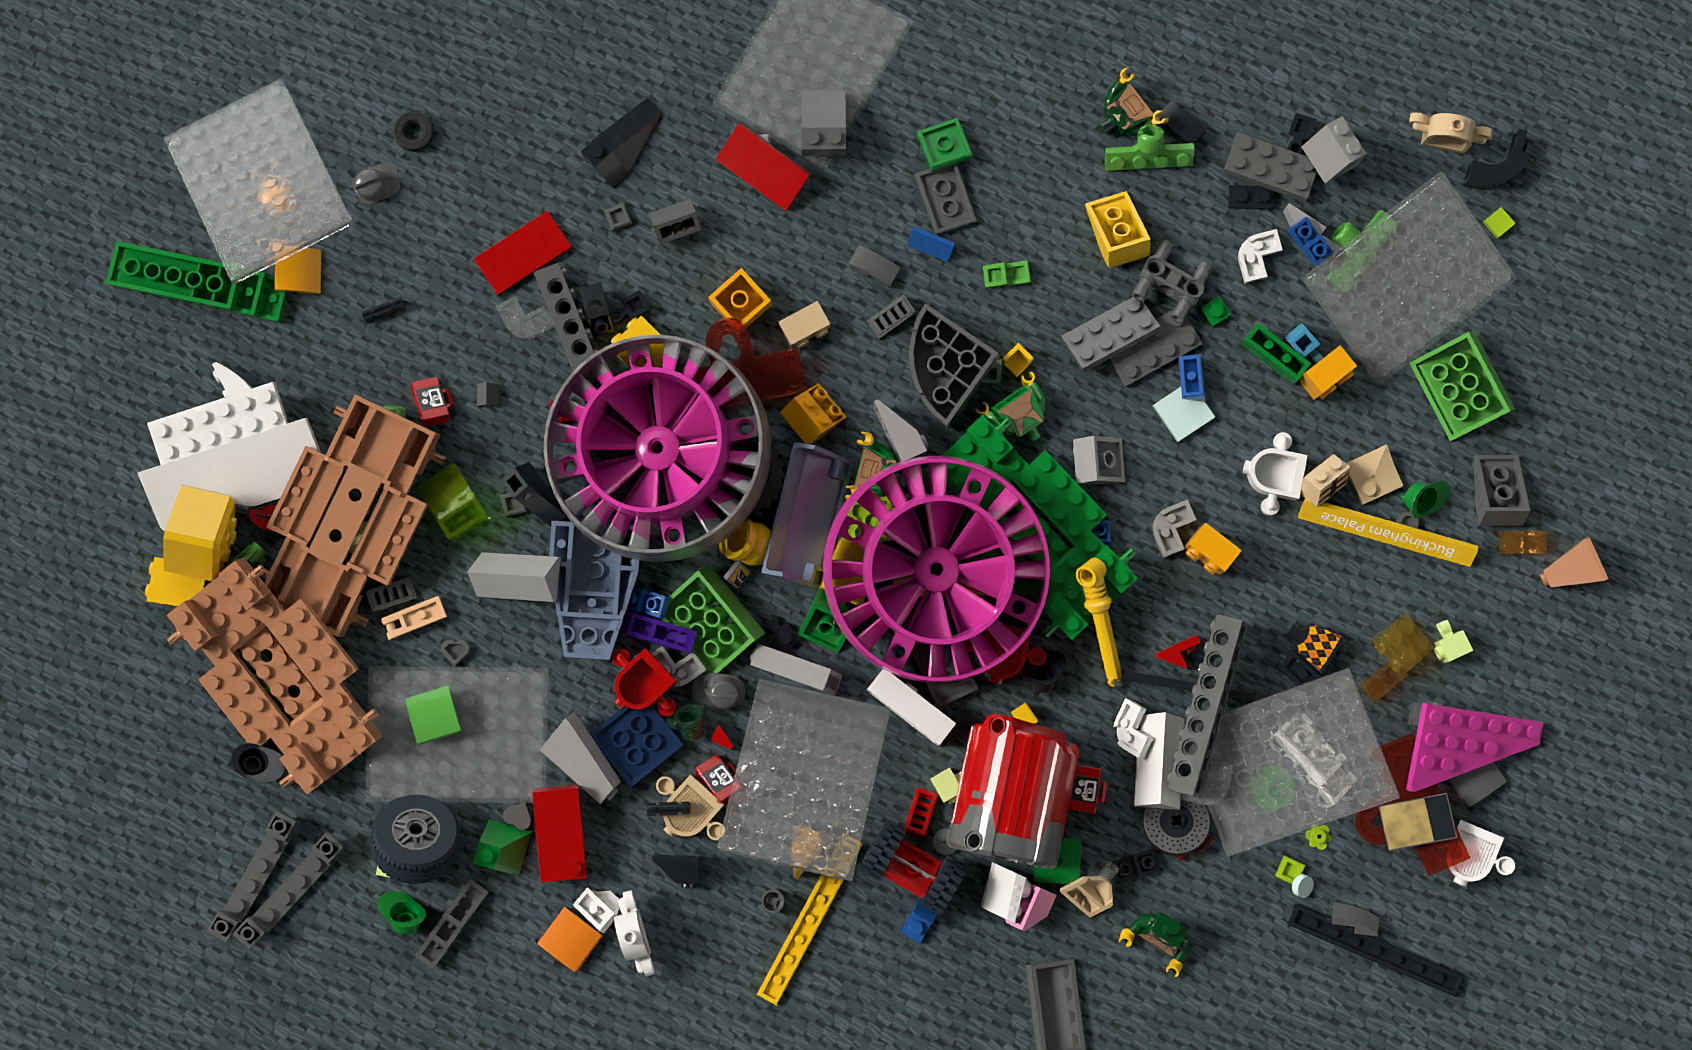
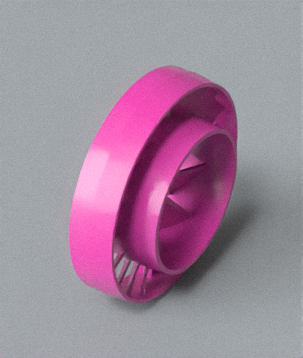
M925 456L912 458L891 465L871 476L848 497L840 508L829 531L824 549L823 581L825 594L833 617L844 636L865 658L876 666L899 677L919 682L948 683L960 681L982 674L1002 663L1024 643L1032 632L1045 605L1049 589L1050 558L1048 545L1042 526L1031 505L1009 481L983 465L957 457ZM928 463L931 495L925 494L921 464ZM948 463L970 468L958 496L945 495ZM900 469L911 496L909 500H906L894 472ZM991 478H993L1006 488L991 506L985 510L979 504ZM972 481H977L980 485V490L976 494L971 493L969 490V484ZM875 483L879 485L894 508L890 511L871 489V486ZM855 502H858L879 520L874 528L847 516ZM1021 502L1024 509L1001 525L997 522V520ZM923 503L925 505L932 545L930 548L926 542L914 507ZM965 508L975 512L954 544L947 550V545ZM853 524L858 525L861 531L859 536L855 538L848 534V529ZM1035 525L1037 533L1009 543L1008 537ZM882 533L917 556L916 559L879 542ZM837 535L864 547L862 562L832 560ZM998 547L1004 553V556L958 564V561ZM1043 552V560L1014 562L1015 556ZM934 563H939L942 566V572L937 576H934L930 571ZM914 574L912 578L877 590L874 589L873 583ZM862 576V583L833 587L832 579ZM1014 577L1043 580V588L1038 604L1012 593ZM959 580L996 598V605L993 606L955 581ZM925 588L926 591L905 630L901 626ZM941 591H944L958 632L954 636L951 633ZM863 596L867 597L869 602L841 614L838 608L839 605ZM1016 601H1021L1024 608L1021 613L1016 614L1012 606ZM1002 612L1028 624L1019 638L997 620ZM876 613L879 619L859 636L855 637L851 630ZM890 627L895 632L882 660H880L869 651ZM987 629L1006 652L998 657L981 632ZM970 639L982 667L973 669L963 641ZM915 642L931 645L928 676L903 671ZM896 645H901L904 648V654L896 658L893 656L892 650ZM944 645H951L956 675H946Z

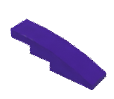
M627 611L619 633L690 654L697 634L696 631Z

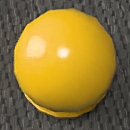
M747 518L733 534L718 544L719 550L728 559L739 560L747 565H762L772 531L765 524L752 522L751 519Z

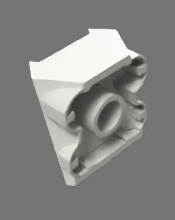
M992 862L981 907L1015 923L1022 912L1021 899L1029 896L1032 890L1031 884L1027 881V878Z

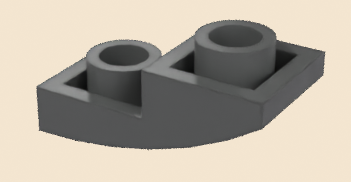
M860 245L849 262L851 267L865 276L870 275L886 287L891 286L900 269L899 266Z
M1334 902L1332 924L1355 927L1354 934L1378 936L1379 917L1361 908Z

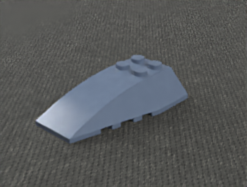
M552 521L549 556L561 557L555 604L564 657L610 660L639 572L640 560L623 557L605 549L583 534L572 522ZM603 526L598 536L603 538L609 526ZM629 526L622 546H629L634 526Z

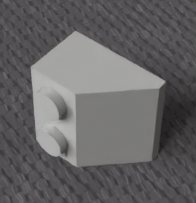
M1090 436L1073 440L1077 484L1090 485L1125 482L1122 438Z

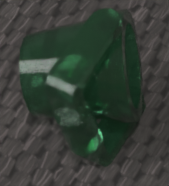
M693 702L679 707L673 715L665 720L669 727L673 729L679 728L683 739L686 741H696L704 734L703 713L706 712V709L702 704Z

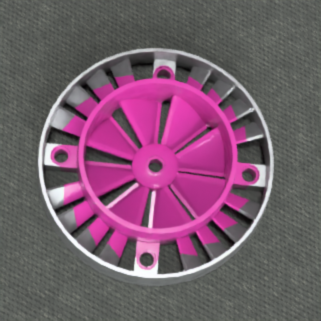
M644 335L624 339L604 347L582 362L571 373L556 395L548 415L544 434V459L548 479L558 503L571 522L583 534L598 545L623 557L640 561L668 562L692 557L713 548L733 534L744 523L759 501L766 485L771 462V435L766 412L757 393L742 372L729 360L707 346L688 339L668 335ZM653 344H664L663 368L655 367L651 349ZM681 345L691 348L682 374L675 371ZM627 350L631 370L614 377L605 361ZM708 353L715 358V361L698 384L692 379ZM647 358L645 366L637 367L639 359ZM729 369L736 377L712 397L707 391ZM590 372L602 385L598 390L585 379ZM649 382H652L657 426L654 423ZM746 390L754 407L755 415L728 421L720 406ZM572 392L588 402L585 407L569 399ZM610 405L641 434L638 436L605 413L606 408ZM560 416L579 422L578 427L558 423ZM750 425L752 427L751 432L747 435H742V427ZM711 439H717V441H713V442H707V443H701V444H694V445L682 446V445H685V444L696 443V442H701V441H706V440H711ZM759 440L758 452L733 451L734 445ZM554 442L576 443L577 454L553 459ZM658 444H663V451L659 454H654V447ZM591 450H635L636 453L595 463L591 458ZM570 463H575V470L567 473V466ZM680 463L688 470L702 478V482L698 484L679 466H677V464ZM732 464L755 469L753 477L730 471ZM644 465L646 467L623 503L610 497L641 466ZM659 472H663L669 504L658 507ZM586 477L590 485L568 499L563 500L557 483ZM724 484L743 493L742 500L738 501L721 490ZM598 498H601L600 503L580 522L577 517ZM712 501L728 515L723 522L708 506ZM617 510L614 519L603 538L598 536V533L613 511ZM696 514L706 534L688 542L684 519ZM631 519H634L635 523L629 546H622ZM651 524L661 525L664 549H649ZM679 531L680 538L672 542L670 540L671 533Z

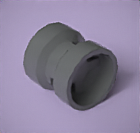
M776 889L765 892L761 900L763 908L770 913L781 910L784 905L783 894Z

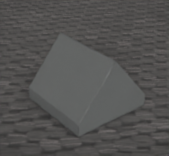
M489 382L477 384V407H500V384Z

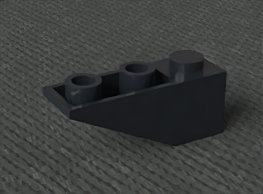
M530 462L515 467L501 479L508 491L518 502L550 527L552 521H562L567 517L555 496Z

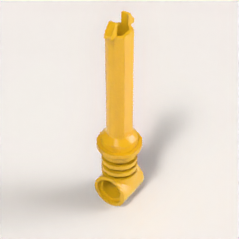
M1091 558L1077 569L1076 578L1084 589L1086 597L1084 607L1093 615L1106 677L1109 679L1107 682L1110 686L1115 687L1114 679L1121 681L1122 672L1108 614L1112 599L1108 596L1105 588L1104 576L1106 575V566L1100 559Z

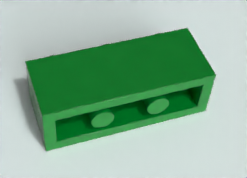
M1259 323L1253 327L1240 344L1292 385L1300 379L1311 364Z

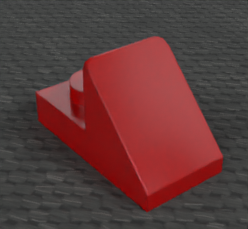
M1194 635L1154 654V657L1157 660L1186 670L1188 667L1181 652L1183 651L1186 655L1197 650L1195 645L1201 642L1198 636Z

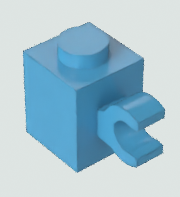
M1302 323L1285 337L1302 357L1309 355L1316 364L1323 359L1321 354L1315 349L1320 343Z

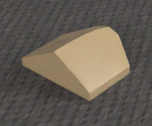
M1083 876L1060 888V892L1089 917L1113 906L1112 884L1103 876Z

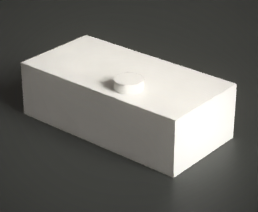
M882 669L867 689L871 695L937 746L941 744L956 724L917 694L918 690L908 682L906 684L903 683L892 673Z

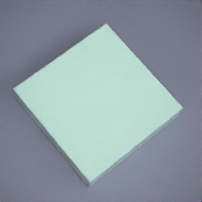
M1181 387L1153 405L1177 442L1215 418L1205 401L1182 399Z

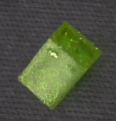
M456 463L451 464L417 486L438 524L451 542H455L491 519Z

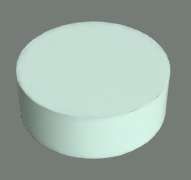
M1305 874L1298 875L1292 884L1293 893L1301 898L1309 896L1314 885L1313 879Z

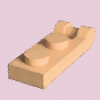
M440 596L388 615L382 618L381 621L383 626L386 625L388 640H392L447 618V614ZM397 620L400 621L402 626L398 629H396V626L394 624V622Z

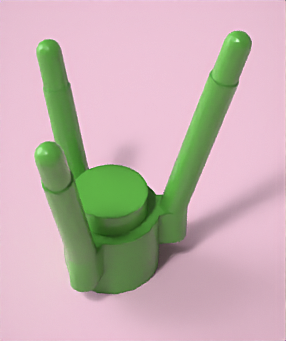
M253 542L229 561L222 571L235 560L243 557L254 565L258 562L257 567L260 564L264 565L267 561L264 557L267 552Z

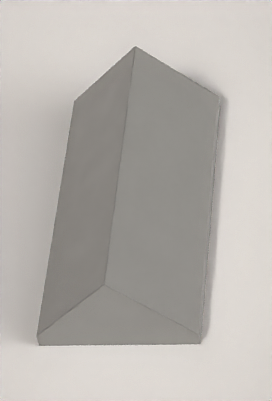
M482 552L468 570V575L477 597L556 602L561 557Z

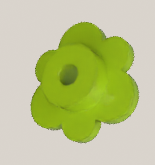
M1314 824L1311 827L1312 830L1306 831L1305 837L1309 840L1311 847L1323 850L1327 847V842L1331 841V836L1328 834L1329 828L1326 825L1319 826Z

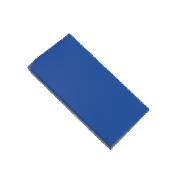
M918 227L913 228L908 242L909 247L946 262L949 261L955 245L952 241Z
M1201 354L1180 356L1179 367L1182 399L1206 400Z

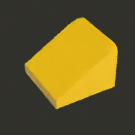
M1027 703L1022 704L1011 712L1014 718L1034 724L1038 722V719Z

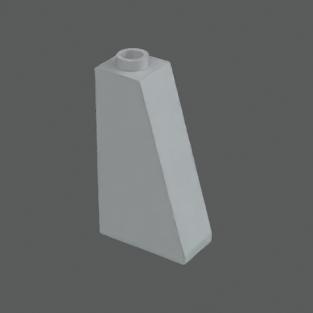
M757 644V647L753 649L750 656V665L832 696H836L843 676L829 668Z
M573 712L563 720L540 751L597 802L601 804L606 798L610 801L619 791L616 787L621 780L579 717Z

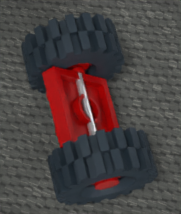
M886 819L864 857L859 870L877 880L883 874L884 877L921 897L920 905L941 916L956 892L968 866L950 855H947L945 860L941 862L903 840L906 833L905 829Z

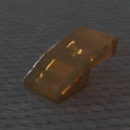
M1546 531L1498 532L1500 555L1547 554Z
M1393 657L1362 682L1360 686L1375 703L1409 674L1397 659Z

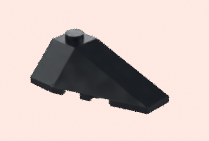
M646 98L593 139L581 151L583 158L612 188L616 187L632 170L636 159L643 150L642 148L662 113Z

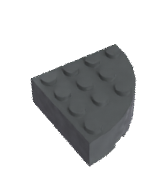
M925 303L916 318L909 347L910 370L916 390L924 406L939 423L949 430L999 359V354Z

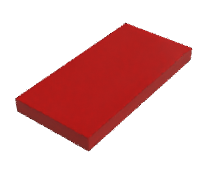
M742 123L737 124L716 158L718 162L785 211L789 209L811 175Z
M546 211L475 257L474 260L497 295L500 296L572 247L549 212Z

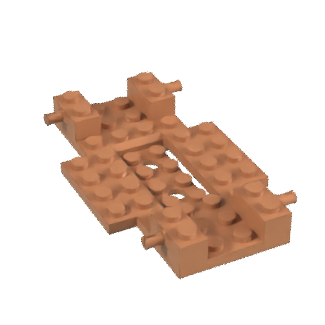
M354 395L348 410L339 405L336 406L335 409L337 410H334V414L342 417L343 420L326 455L305 446L267 525V528L286 536V539L271 570H266L267 572L260 576L266 579L264 583L285 610L299 599L304 598L331 634L337 637H344L349 625L353 622L366 627L367 623L365 622H368L369 619L357 613L358 606L363 598L360 594L368 577L385 585H390L428 506L427 503L408 495L417 475H422L430 460L440 465H443L445 462L437 459V457L446 461V457L435 452V446L440 438V434L358 395ZM342 477H343V480H342V482H341V484H340V486H339V488H338V490H337V492H336V494H335V496H334V498H333V500H332V503H331V505H330V507H329V509H328V511H327V513H326V515H325V517H324V519H323V521H322V523H321V525H320V528H319V530H318V532H317V534H316V536H315V538H314V540H313L311 546L309 547V545H310V543H311V541H312V539H313V537H314V535H315V533H316V531H317V529H318V527H319V524H320V522H321V520H322V518H323V516H324V514H325V512H326V510H327V508H328V506H329V504H330V502H331V499H332V497H333V495H334V493H335V491H336V489H337V487H338V485H339V483H340V481H341V479H342ZM384 483V490L350 561L345 565L343 563L349 554V550L359 534V529L369 513L370 506L378 494L381 484ZM355 488L359 489L362 493L361 499L356 502L352 501L349 496L351 490ZM334 529H338L342 533V539L339 542H333L330 539V533Z
M245 558L235 560L221 571L215 580L195 596L182 602L167 614L177 630L167 640L174 646L183 638L194 651L198 649L204 651L215 667L199 678V682L247 743L261 746L271 738L284 754L279 760L289 773L288 776L279 781L280 785L284 784L282 787L286 789L293 782H296L306 794H309L383 737V734L372 722L379 717L378 712L374 714L376 712L375 709L366 714L342 683L359 668L306 600L301 598L285 610L260 578L261 575L267 572L266 569H262L264 566L260 564L256 569H253ZM238 649L241 651L243 658L247 660L255 669L257 676L263 679L266 685L270 688L271 694L273 696H276L280 703L284 706L285 712L291 715V717L294 719L293 721H291L290 718L287 719V717L280 710L277 704L273 701L270 695L266 692V690L262 687V685L255 678L252 672L248 669L245 663L241 660V658L238 656ZM264 649H268L272 653L273 657L269 662L261 658V652ZM291 685L299 687L300 695L298 697H292L289 694V687Z

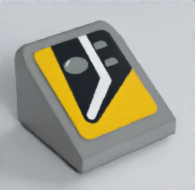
M735 561L725 574L724 579L735 588H739L750 574V570L740 561Z

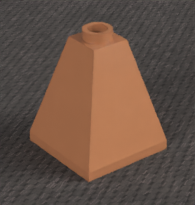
M1590 537L1582 539L1540 574L1545 587H1559L1608 579Z

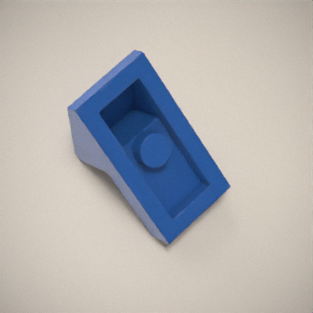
M919 897L900 931L918 943H921L937 915L920 905L921 897Z

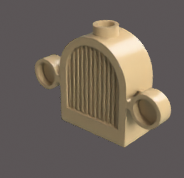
M1422 113L1410 114L1409 124L1413 126L1414 130L1423 132L1421 145L1464 154L1472 146V142L1485 144L1486 141L1492 139L1493 129L1484 126L1475 127L1476 123L1474 120L1462 115L1440 113L1428 117Z
M689 775L678 789L675 788L674 781L670 777H661L657 781V791L660 794H669L671 796L667 802H678V804H681V802L689 801L691 804V813L689 815L678 813V815L663 816L666 824L663 830L672 838L676 835L692 836L702 831L705 827L707 828L708 837L712 840H719L725 835L723 824L712 821L724 804H719L716 797L694 776Z

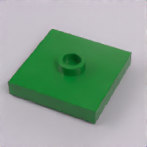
M958 118L917 131V137L931 172L973 158L972 151Z
M1062 838L1057 866L1052 870L1034 866L1033 882L1070 884L1079 879L1082 839Z

